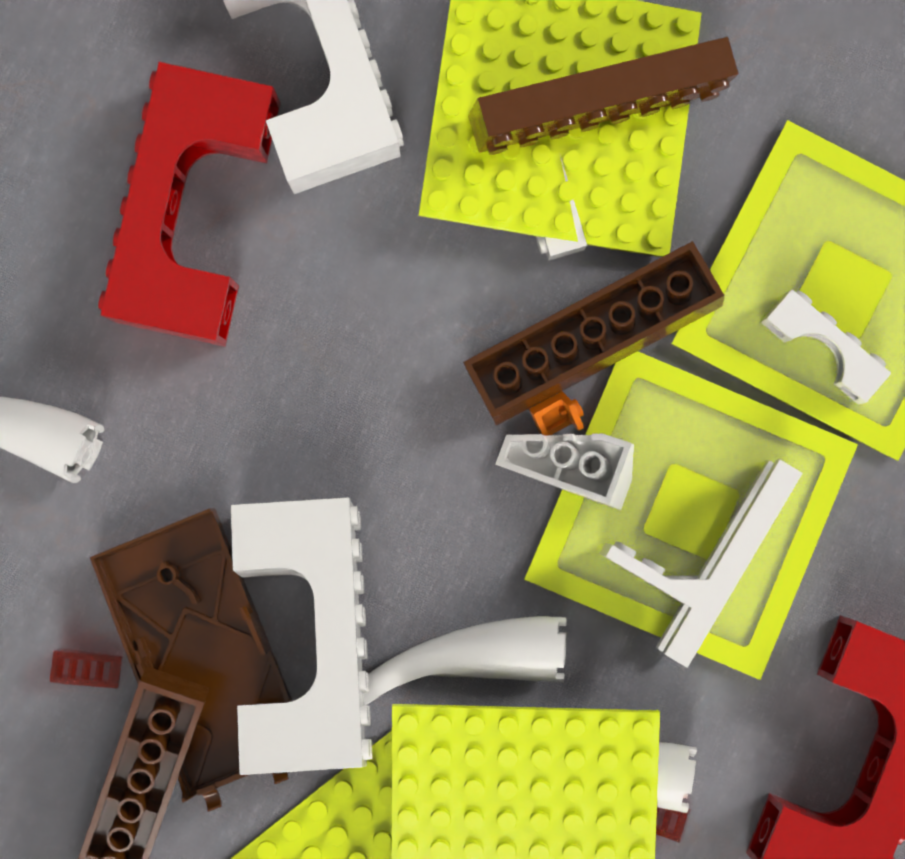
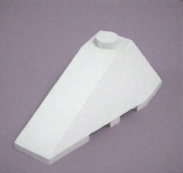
M603 433L592 435H506L495 465L621 510L632 482L634 444Z

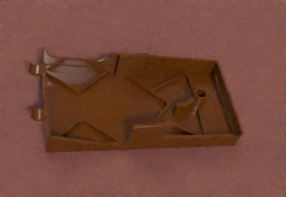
M209 508L90 557L137 684H139L146 667H150L210 687L178 776L182 791V803L196 795H203L208 812L222 807L221 797L217 788L248 776L240 775L237 706L293 701L245 581L233 571L232 549L216 509ZM288 772L272 773L274 784L289 779Z

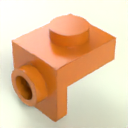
M563 391L529 409L539 434L553 435L571 424L578 431L584 428L580 418L584 416L580 404L576 399L570 400Z

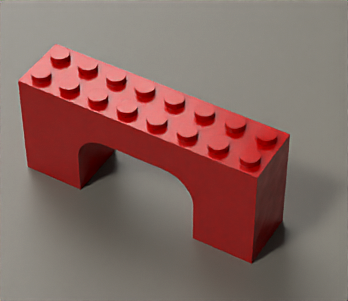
M158 62L157 71H152L149 80V89L152 90L150 101L145 102L143 106L142 121H145L142 134L138 133L136 137L135 152L138 154L135 165H131L128 171L129 193L128 196L123 197L121 202L120 214L123 215L121 227L116 228L113 236V246L116 247L114 258L109 259L107 263L106 278H109L106 291H102L100 294L98 308L101 310V316L115 323L226 347L239 285L229 276L178 265L172 251L175 227L188 173L199 159L211 154H225L267 164L272 137L266 120L278 116L281 103L273 86Z
M840 615L817 675L868 697L873 703L878 716L876 734L853 792L848 801L840 808L830 812H816L769 793L746 851L751 859H895L893 856L896 848L905 839V640Z

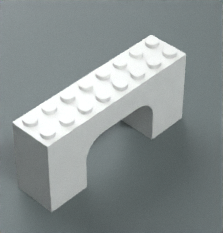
M223 0L232 19L277 3L294 4L302 8L310 16L330 69V82L326 92L319 100L308 106L266 120L287 182L294 194L401 157L399 147L404 145L403 136L397 119L390 120L393 112L386 89L379 90V87L383 86L380 79L381 75L376 60L369 61L368 59L372 57L370 44L365 30L358 31L362 27L354 0Z
M350 498L231 505L233 571L242 578L295 575L306 579L314 594L317 655L315 681L309 691L301 698L287 703L237 706L240 775L366 767L367 760L372 759L373 753L372 740L366 739L365 726H371L370 706L364 705L363 693L369 692L368 672L362 671V660L367 659L368 655L367 641L364 640V637L361 638L360 627H366L365 607L359 604V594H364V578L361 575V571H357V562L363 561L362 543H360L359 538L356 539L355 530H361V517L358 507L353 506Z

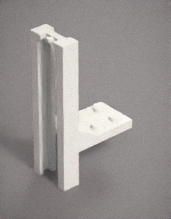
M777 459L775 463L766 460L698 576L662 575L665 571L663 567L646 558H643L641 562L634 558L637 552L621 542L616 541L614 545L604 544L599 554L681 602L677 612L656 645V648L662 651V653L688 668L803 474L802 472L780 459Z

